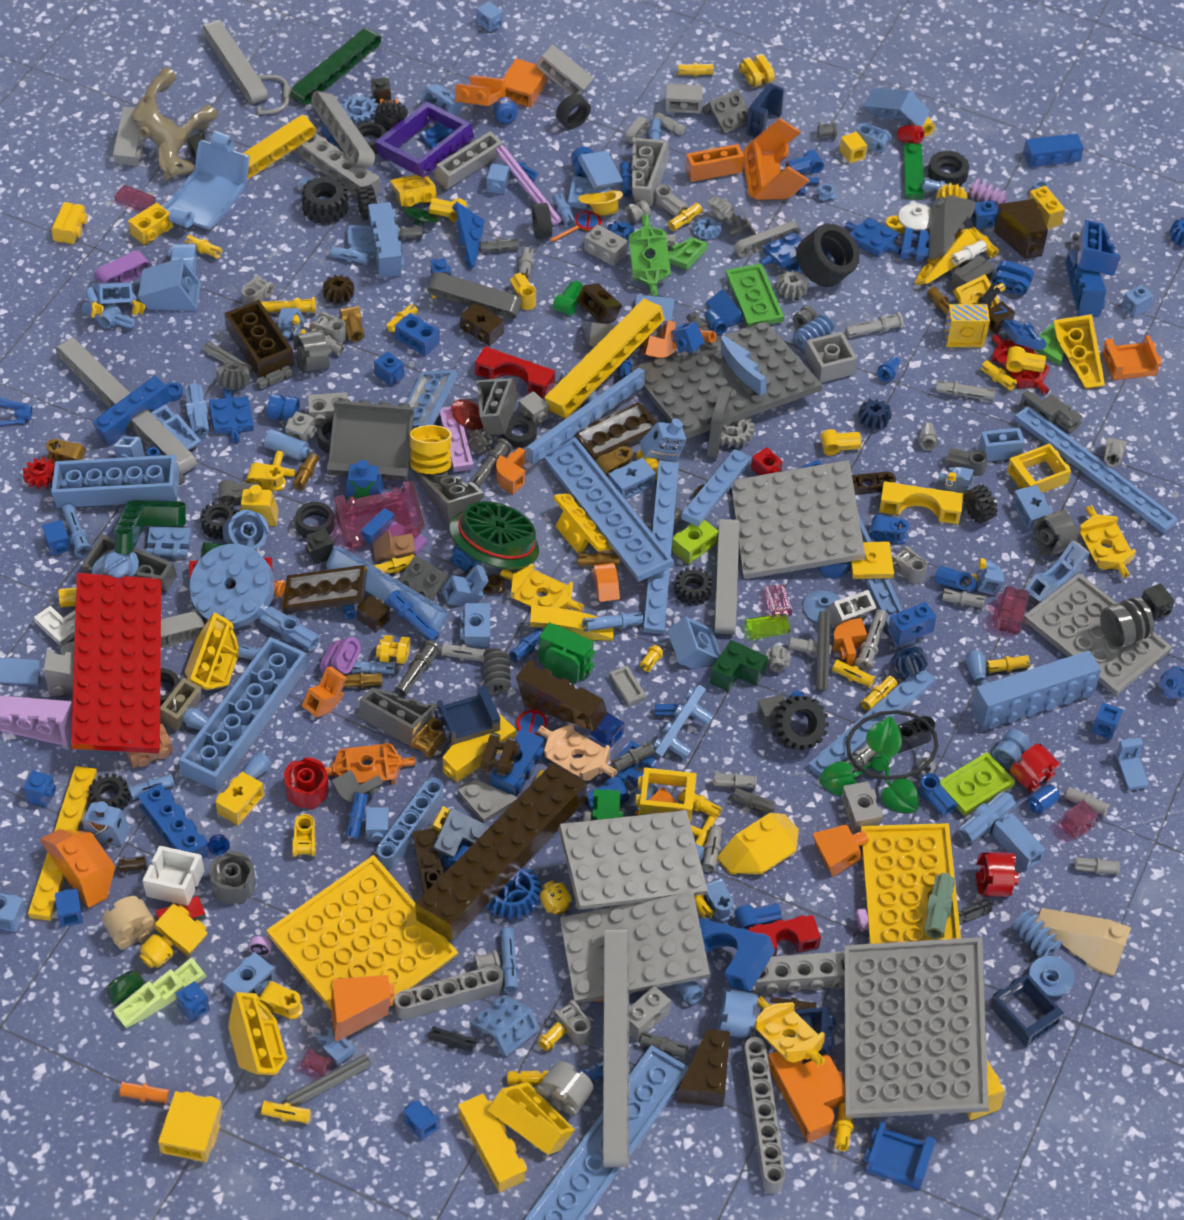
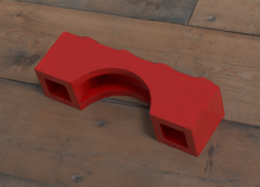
M485 346L475 361V375L489 380L505 375L519 377L527 384L529 394L534 391L543 399H545L544 397L555 385V370Z

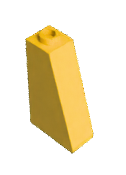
M499 714L501 718L500 731L494 733L500 734V741L506 742L508 736L516 737V729ZM490 734L452 745L443 756L442 770L444 774L458 783L478 769L481 765L482 756ZM498 749L496 755H498V754H499L500 752H502L503 750H499V749Z

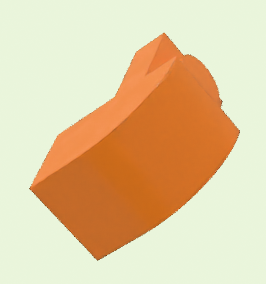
M663 321L660 338L648 336L643 342L641 355L651 358H663L671 355L677 349L676 343L672 341L673 335L671 332L677 328L675 327L676 322Z
M520 447L514 453L511 452L507 458L500 455L496 462L497 483L512 495L525 484L526 470L521 467L525 465L526 451Z
M615 564L594 565V568L591 569V574L595 581L596 597L599 602L619 600V583Z
M862 618L846 620L840 623L834 632L832 651H839L840 658L844 659V662L850 666L855 664V648H860V645L866 641L867 633Z
M332 666L327 667L320 684L308 689L301 706L315 717L328 714L343 698L344 693L341 690L347 677Z

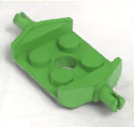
M642 215V228L630 234L628 238L633 280L648 285L650 296L655 295L658 297V283L671 276L667 236L665 231L651 227L649 215H646V220L645 215ZM647 250H652L655 256L649 259L644 253Z

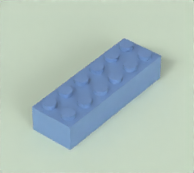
M176 455L56 461L51 493L57 508H62L67 504H72L74 507L126 504L132 500L177 501L180 469Z
M1089 650L977 686L971 713L983 731L989 728L994 729L1004 723H1013L1026 716L1031 717L1044 710H1052L1062 704H1070L1074 700L1088 698L1095 693L1101 668Z

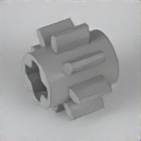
M773 646L770 651L766 650V656H768L767 665H769L772 671L780 672L785 667H789L790 652H786L784 647Z

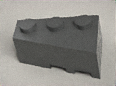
M513 378L476 380L479 412L484 430L490 435L505 434L519 397Z
M372 687L360 699L358 717L410 746L415 734L432 717H435L434 709H437V704L430 703V705L417 702L418 699L415 698L410 700L399 698L396 693Z

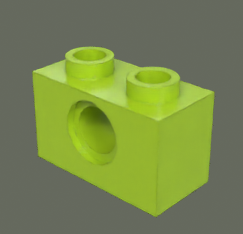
M706 520L699 527L690 523L685 530L674 535L672 539V552L690 565L717 544L719 531Z

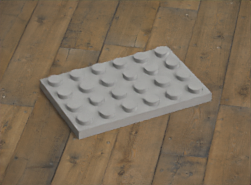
M1078 573L1026 613L1023 621L1067 657L1090 650L1101 668L1098 682L1117 696L1169 654L1172 646L1155 633L1149 638L1142 639L1139 642L1135 641L1133 644L1121 649L1111 646L1101 629L1100 612L1103 608L1118 603Z
M687 810L560 824L558 827L578 910L639 903L692 891L694 896L706 895L708 892Z
M693 891L560 918L573 995L577 1004L604 999L605 929L628 928L629 994L650 990L654 986L660 988L710 978Z

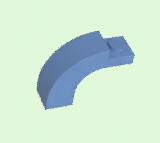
M1071 541L1059 560L1046 572L1035 573L1024 590L1039 602H1042L1080 573L1082 570L1080 567L1090 552L1076 541Z

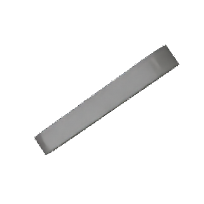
M788 222L738 241L734 246V251L740 258H745L763 251L764 245L783 238L787 234L795 232L799 236L801 229L795 222Z

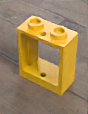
M1051 444L1010 458L1007 467L1008 474L1020 489L1037 485L1040 492L1043 493L1068 484L1071 474L1069 465L1062 460L1059 452ZM1046 461L1055 474L1035 481L1026 468Z
M644 768L643 776H639L638 789H642L641 794L636 796L635 807H640L639 815L687 810L689 822H691L696 773ZM648 783L686 787L685 803L646 800Z

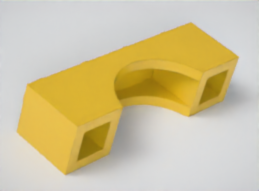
M884 482L879 512L900 515L908 507L921 506L931 510L937 516L939 522L959 525L963 493Z

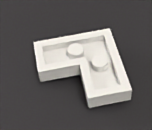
M49 606L34 617L35 623L60 646L75 636V610L63 618Z

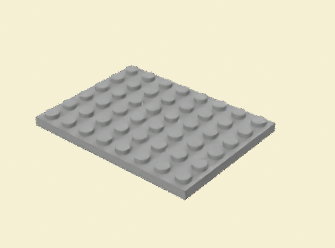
M982 937L845 945V1093L847 1118L989 1112Z

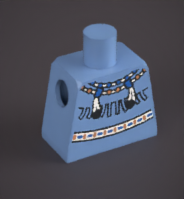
M676 418L670 424L656 423L640 441L644 457L678 461L686 443V436L682 428L683 423Z

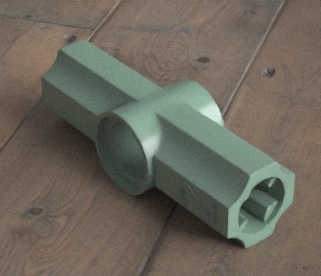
M947 873L936 875L933 892L929 896L925 934L931 939L938 940L944 937L947 918H950L955 878Z

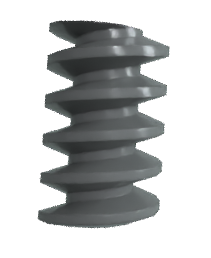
M498 648L486 649L483 654L484 684L490 695H498L511 687L510 655Z

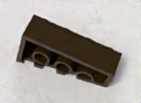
M529 660L516 676L524 706L543 712L545 715L554 716L564 722H570L581 728L594 731L608 714L604 699L582 687L576 689L569 680L565 678L559 680L552 676V671L546 668L542 671L535 667V662Z

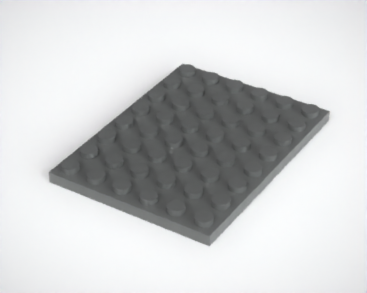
M767 322L758 323L724 335L749 351L750 360L758 364V372L766 377V393L761 396L748 387L727 364L721 353V337L716 338L714 343H703L693 353L678 351L667 357L657 358L630 368L631 373L637 368L645 371V383L642 389L670 423L675 418L683 423L682 428L686 439L711 430L713 412L722 386L732 388L723 426L822 391L821 382Z

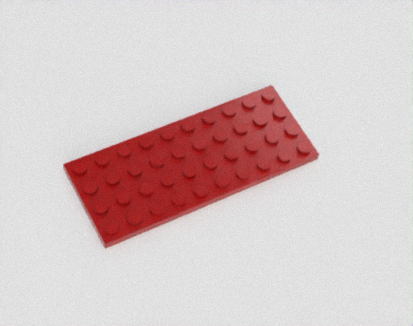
M77 573L71 749L159 754L161 580L130 576L114 578L109 575Z

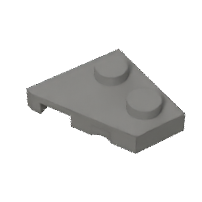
M476 779L458 790L460 798L483 824L506 811L517 799L516 796Z

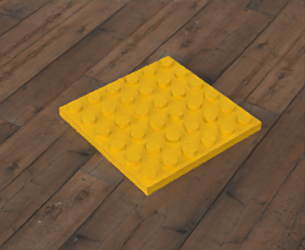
M374 855L266 930L269 938L330 1010L332 979L388 975L389 983L394 985V997H392L394 1003L397 993L417 987L458 957V951L444 936L416 920L415 902Z

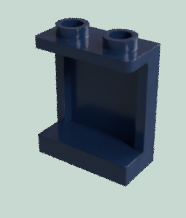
M768 83L750 105L747 135L756 138L766 130L769 115L772 114L777 117L782 115L784 88Z
M486 685L478 687L477 695L446 705L443 704L441 699L437 700V709H434L435 716L438 722H442L443 735L445 738H449L451 745L491 734V732L500 731L501 718Z

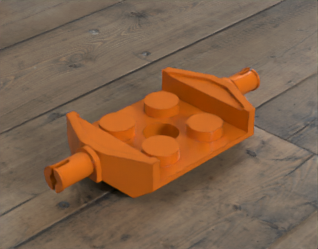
M386 743L340 749L337 752L335 762L332 763V767H325L328 776L333 775L336 778L352 770L359 784H363L379 775L382 781L391 780V784L395 785L400 768L416 766L415 756L401 759V755H398L393 745ZM371 760L373 763L370 765H363L362 761Z

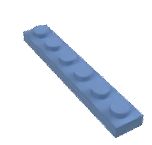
M734 449L685 508L681 519L699 527L732 487L736 479L749 466L752 457Z

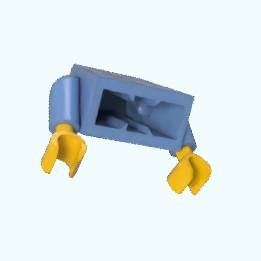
M92 283L88 285L86 290V298L92 307L90 314L92 318H95V314L100 315L102 318L103 306L100 304L129 302L130 305H133L132 314L137 315L139 312L143 315L145 305L142 302H138V298L132 291V283Z

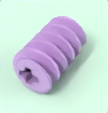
M979 178L971 185L967 193V199L970 198L972 201L985 202L994 200L997 208L999 204L1007 203L1008 198L1005 197L1006 191L999 194L1000 188L997 187L993 191L992 184L986 188L987 182L984 181L980 185L981 179Z

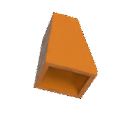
M388 975L332 979L330 999L335 1041H339L388 1015L389 1007L393 1006L392 997H394V985L389 983Z

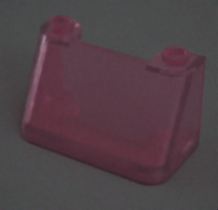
M414 481L403 482L404 488L399 490L395 487L392 492L354 499L352 496L349 497V501L345 500L344 495L334 497L333 510L345 546L355 550L361 548L362 545L369 544L361 536V530L384 508L394 513V521L399 524H391L380 536L389 530L392 537L411 533L413 537L419 536L425 528V523Z

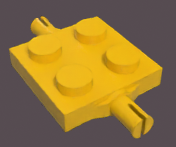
M983 275L954 289L953 293L958 300V304H977L978 298L985 294L991 283L986 275ZM1003 283L997 285L1001 292L1006 289ZM998 295L993 300L991 307L999 303Z

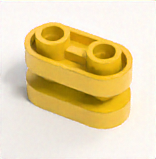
M763 54L755 55L753 61L749 57L741 60L739 70L741 74L745 75L748 84L752 87L761 86L762 80L766 84L775 81L774 70Z
M385 635L383 639H380L379 645H377L376 657L380 658V662L389 663L391 657H397V664H406L410 652V637H401L399 642H394V636Z

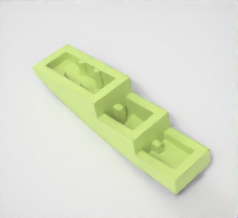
M190 958L176 971L170 969L154 983L148 981L113 1011L123 1025L128 1028L176 1000V992L193 981L198 984L207 975L197 962Z

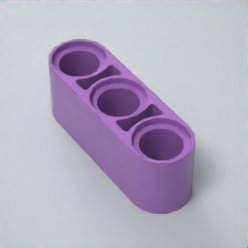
M136 250L99 267L94 273V278L98 283H128L142 276V269L151 267V263L140 251Z

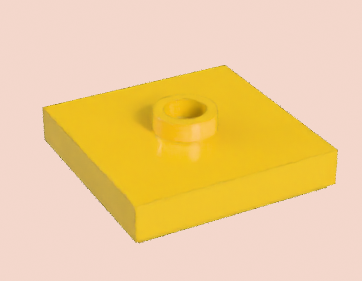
M863 542L866 559L850 561L853 579L894 578L890 542Z

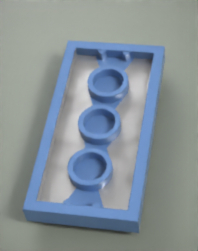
M455 370L421 372L406 402L410 407H414L413 429L419 426L434 424L458 376Z

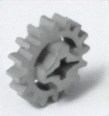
M744 418L724 425L720 445L726 443L728 448L731 445H735L738 448L739 444L746 446V441L751 442L755 430V424L751 423L752 418Z

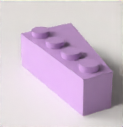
M0 696V731L68 746L71 739L72 726L71 701Z

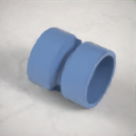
M1010 729L992 751V757L1001 767L1010 770L1015 762H1020V756L1031 747V742L1023 732Z

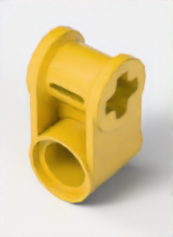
M252 463L245 483H257L264 490L281 491L286 486V480L283 478L284 469L279 465Z
M301 814L295 819L293 857H297V855L316 857L314 818L309 814Z
M273 981L267 983L259 996V1001L270 1012L291 1020L299 1018L303 1012L299 993Z

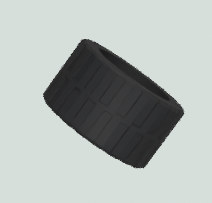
M825 223L817 227L799 243L796 251L797 262L804 275L811 282L823 287H832L838 284L858 267L857 265L860 261V253L854 238L843 227L833 223ZM821 247L831 254L835 264L824 255Z

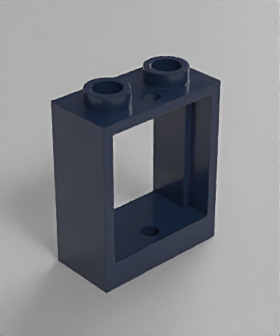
M1029 974L1022 978H1015L1009 987L1004 990L1002 988L999 989L992 996L993 1000L990 1008L1026 1048L1059 1026L1064 1016V1012ZM1023 992L1045 1014V1016L1027 1028L1005 1005Z

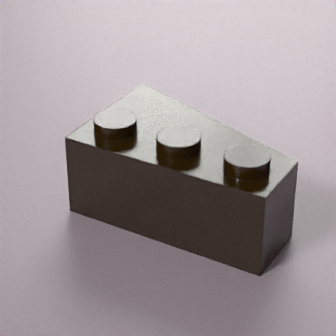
M706 1030L678 1089L677 1102L724 1107L730 1039L729 1031Z

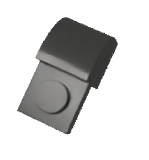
M352 770L331 780L338 794L350 803H353L354 792L361 794L368 792L370 795L380 790L379 785L383 783L378 775L359 785Z

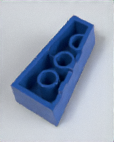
M1068 250L1065 265L1077 317L1091 314L1092 317H1100L1102 309L1105 308V295L1107 291L1099 272L1085 271L1078 268V250Z

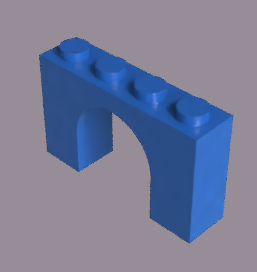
M699 918L706 954L719 947H733L737 949L736 955L724 973L730 987L750 993L775 952L770 937L763 933L758 934L744 928L739 929L725 923L713 922L707 918Z

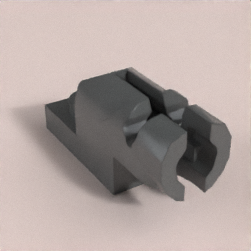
M1029 390L1022 393L1020 402L1022 409L1030 406L1053 425L1056 423L1069 432H1074L1081 425L1079 420L1083 416L1075 410L1070 411L1071 407L1051 394L1044 400H1041Z

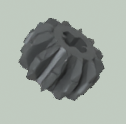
M227 363L218 367L217 382L224 389L239 390L249 385L250 374L247 366Z

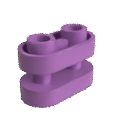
M348 637L332 642L320 663L322 674L330 666L341 674L349 673L361 652L359 641L355 637Z

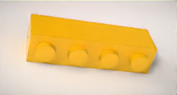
M483 1093L458 1104V1116L500 1193L525 1182L527 1167L524 1160L516 1155L517 1149L514 1141L511 1138H507L503 1121L498 1120L496 1116L488 1111L492 1101H487Z

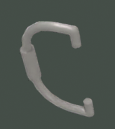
M259 75L260 80L274 79L284 84V103L273 110L261 111V106H257V114L271 115L281 112L288 106L291 100L288 82L283 77L277 75Z

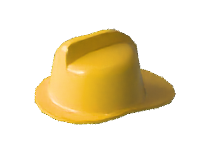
M621 191L589 193L581 195L578 200L582 203L590 204L596 214L606 216L619 211L618 199L622 197L623 193Z

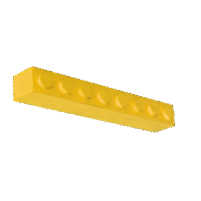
M643 299L544 397L549 405L548 410L567 419L665 320L662 307L646 299Z

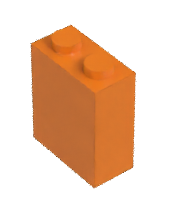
M516 58L503 79H506L505 97L512 99L514 103L532 108L546 86L548 76L535 66L536 64Z

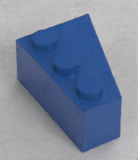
M1085 219L1078 240L1077 267L1085 271L1091 270L1114 276L1121 257L1115 253V245L1110 243V236L1103 223Z

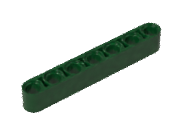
M367 27L363 28L292 87L290 97L305 106L309 105L315 91L325 92L377 49L382 41L381 35Z

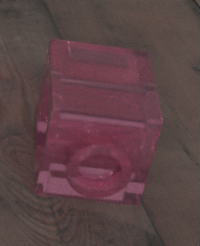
M1083 800L1064 813L1061 826L1067 834H1070L1076 840L1095 827L1098 814Z

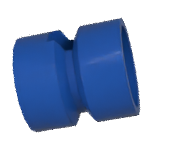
M271 393L267 405V418L279 420L282 417L284 421H288L289 418L294 416L296 411L299 412L300 398L287 396L284 399L283 395Z

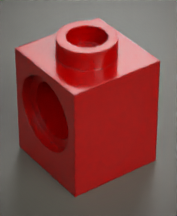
M766 447L752 456L751 470L758 476L782 472L783 461Z

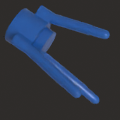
M0 397V406L14 409V417H18L15 420L1 421L0 426L25 424V420H31L32 405Z

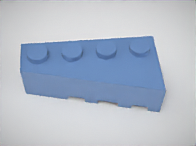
M391 202L368 204V216L379 278L401 276V268H405L404 258L401 255V241H398L399 229L394 221L396 220V211L392 209Z

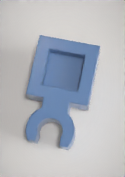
M329 1026L325 1027L327 1036L322 1037L319 1033L315 1034L317 1043L323 1045V1052L337 1066L356 1052L355 1047L346 1038L335 1041L333 1030Z

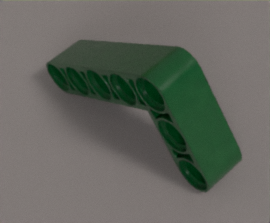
M152 500L128 501L114 530L115 552L119 554L133 552L144 526L179 527L186 525V503Z

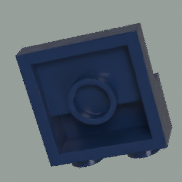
M827 1007L794 1010L817 1034L821 1032L825 1034L824 1043L818 1053L822 1057L825 1055L830 1056V1050L835 1048L834 1037L831 1036V1029L836 1027L834 1015L830 1014Z

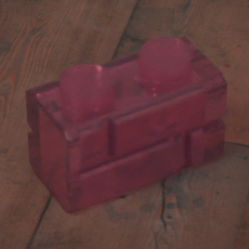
M1006 586L1004 594L999 593L997 605L1001 606L1000 609L995 608L993 620L996 621V630L1008 631V633L1016 635L1020 633L1029 591L1017 590L1014 587Z

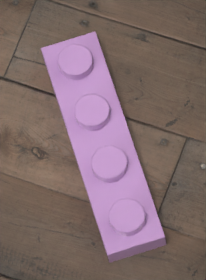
M458 405L443 407L439 412L442 427L449 429L452 433L450 451L453 471L472 470L473 461Z

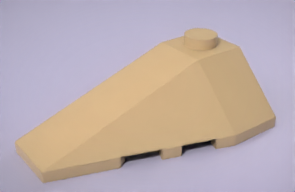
M1046 908L1041 909L1036 923L1040 921L1045 922L1042 929L1046 927L1051 929L1048 936L1056 934L1054 942L1061 940L1063 942L1062 945L1069 949V953L1074 957L1077 955L1083 959L1088 967L1114 977L1131 927L1108 919Z

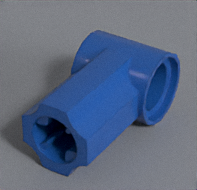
M809 150L802 157L785 161V167L789 166L798 173L810 171L812 174H817L824 168V163L815 150Z
M941 565L936 571L934 582L961 592L967 591L970 594L977 589V581L968 572H960ZM964 580H971L968 587H962Z
M927 773L922 776L918 788L919 796L924 800H928L941 817L949 815L957 807V803L940 785V779L936 774Z
M617 776L608 779L603 786L595 788L596 790H620V805L627 802L630 798V794L622 779ZM594 789L587 791V800L585 801L590 811L593 810Z
M777 903L755 908L751 905H744L737 908L734 912L739 929L744 928L748 930V928L757 924L765 925L782 920L781 910Z

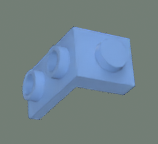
M1141 738L1120 740L1116 752V758L1128 790L1147 788L1149 785L1139 758L1143 747Z

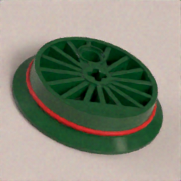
M491 501L475 502L470 504L465 511L456 514L450 522L449 532L455 544L468 556L483 564L501 569H521L530 566L538 558L539 545L536 540V530L533 524L525 515L510 506Z

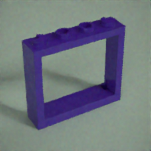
M426 101L375 141L379 156L424 178L436 169L437 164L456 153L474 138L471 123ZM432 120L454 130L452 134L420 159L398 149L400 145Z

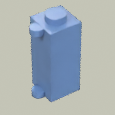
M1005 813L994 822L992 835L1008 853L1015 854L1016 862L1025 871L1042 862L1046 849L1013 813Z

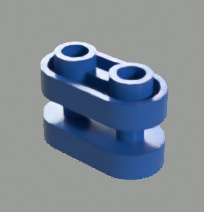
M906 227L900 259L908 260L909 254L916 255L915 261L923 262V259H927L929 248H925V246H929L930 235L928 230L921 229L920 235L913 234V228ZM911 241L918 242V247H910Z
M1001 261L992 278V284L997 286L1003 283L1006 288L1004 291L1016 295H1024L1028 292L1034 272L1029 267L1010 261Z

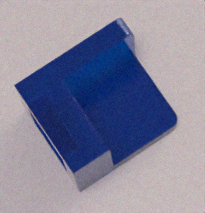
M608 713L594 731L591 730V736L604 745H609L612 749L624 735L625 723Z

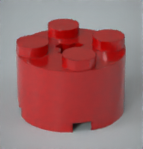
M1037 743L1020 756L1022 759L1019 764L1015 762L1009 772L1032 794L1041 787V782L1045 780L1048 783L1056 775L1054 771L1061 764L1041 743Z
M305 757L297 762L296 760L292 761L286 767L284 783L287 800L301 808L316 809L327 798L329 793L328 773L324 764L315 758Z
M981 852L976 863V865H980V872H976V886L979 894H983L982 896L986 897L1012 896L1014 886L1019 884V874L1015 872L1014 866L1016 862L1014 853Z

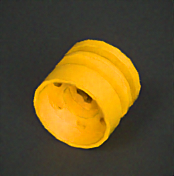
M425 425L414 428L410 432V448L412 449L410 450V467L417 472L425 474H437L450 469V449L452 445V433L450 430L437 425Z

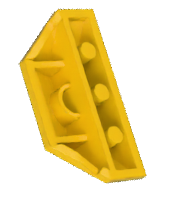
M215 612L197 637L185 669L188 680L205 690L227 687L229 685L239 652L232 622Z
M769 813L737 833L718 855L717 861L730 875H737V873L746 875L763 874L796 853L799 829L785 814Z
M236 992L233 997L228 1029L238 1066L254 1074L276 1075L287 1060L277 1020L268 1008L259 1001L260 998L257 994Z

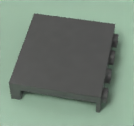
M341 398L339 401L334 400L330 454L327 464L328 475L348 476L351 464H357L360 460H366L369 465L379 467L383 480L408 482L411 450L410 432L413 430L414 407H410L408 404L394 406L387 402L371 404L370 401L366 400L351 402V400Z

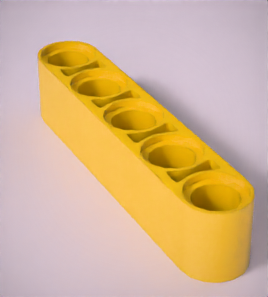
M301 115L242 153L250 157L247 179L273 164L316 134V128L307 116Z

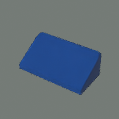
M723 289L706 302V306L709 309L714 310L727 320L728 327L741 323V311Z

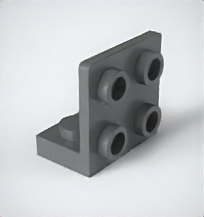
M739 89L713 99L701 108L704 115L710 112L714 114L723 134L747 125L749 109Z
M415 555L399 579V582L433 601L440 588L447 582L450 576Z

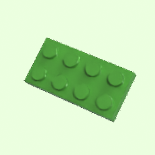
M762 264L726 270V278L747 327L758 323L767 322L770 325L784 322V315Z

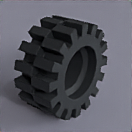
M389 99L386 100V103L382 101L381 104L377 105L374 122L382 125L387 133V130H391L408 116V110L405 105L401 106V102L396 103V100L390 102ZM386 115H393L397 118H388Z
M372 185L357 187L356 189L358 208L363 221L369 220L368 204H378Z
M983 484L977 485L963 494V502L966 503L964 506L968 509V515L971 514V519H975V522L979 524L997 516L996 512H998L996 508L997 503L994 502L996 500L995 497L991 496L992 492L988 491V487H984Z
M214 501L211 502L212 506L207 504L206 509H202L200 514L202 529L204 533H207L208 537L213 535V539H217V536H220V539H224L223 527L227 520L235 515L237 511L232 504L229 506V503L226 501L224 504H222V501H218V504H215ZM218 517H223L227 519L221 523H216L212 521L213 519Z
M687 567L685 572L681 570L675 579V595H677V599H681L683 604L687 601L689 606H691V603H694V606H698V602L702 605L705 603V600L708 601L709 596H711L712 581L707 571L702 573L703 569L699 568V570H696V567H692V570ZM695 583L700 585L701 588L690 589L686 585Z
M106 773L104 778L101 775L98 776V781L94 779L92 785L89 786L90 803L103 801L108 806L119 808L122 811L124 810L123 806H128L130 794L127 782L123 780L122 776L119 775L117 778L116 774L112 773V776L109 777V774ZM108 790L118 792L113 798L105 799L101 797V794Z

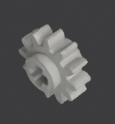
M714 195L707 202L710 205L711 214L718 221H724L729 225L734 221V208L726 199H720Z

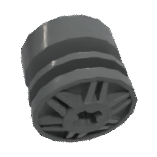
M1133 596L1128 600L1121 601L1119 604L1105 607L1100 612L1102 632L1110 645L1116 649H1121L1133 644L1135 641L1139 642L1142 639L1149 638L1154 633L1152 613L1148 605L1138 596Z

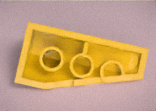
M962 229L954 235L956 239L946 254L932 261L928 256L927 261L929 263L920 270L914 281L916 285L927 284L957 266L952 263L951 259L954 258H951V255L961 251L967 245L971 246L978 242L968 229Z
M1092 314L1054 320L1056 338L1085 389L1105 386Z

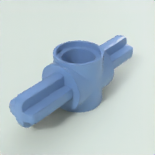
M89 303L83 304L82 312L90 315L92 307ZM113 303L102 304V318L100 315L95 314L96 321L104 328L120 325L132 329L135 325V319L122 315L120 309Z

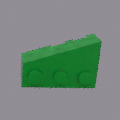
M594 789L592 821L623 817V811H619L620 790Z

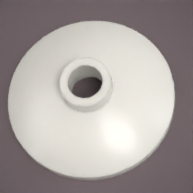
M919 203L905 205L899 211V221L904 227L913 228L914 231L927 230L930 228V212L932 209Z

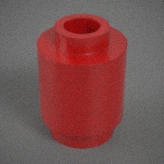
M903 125L897 131V138L903 143L919 144L925 137V132L922 126Z

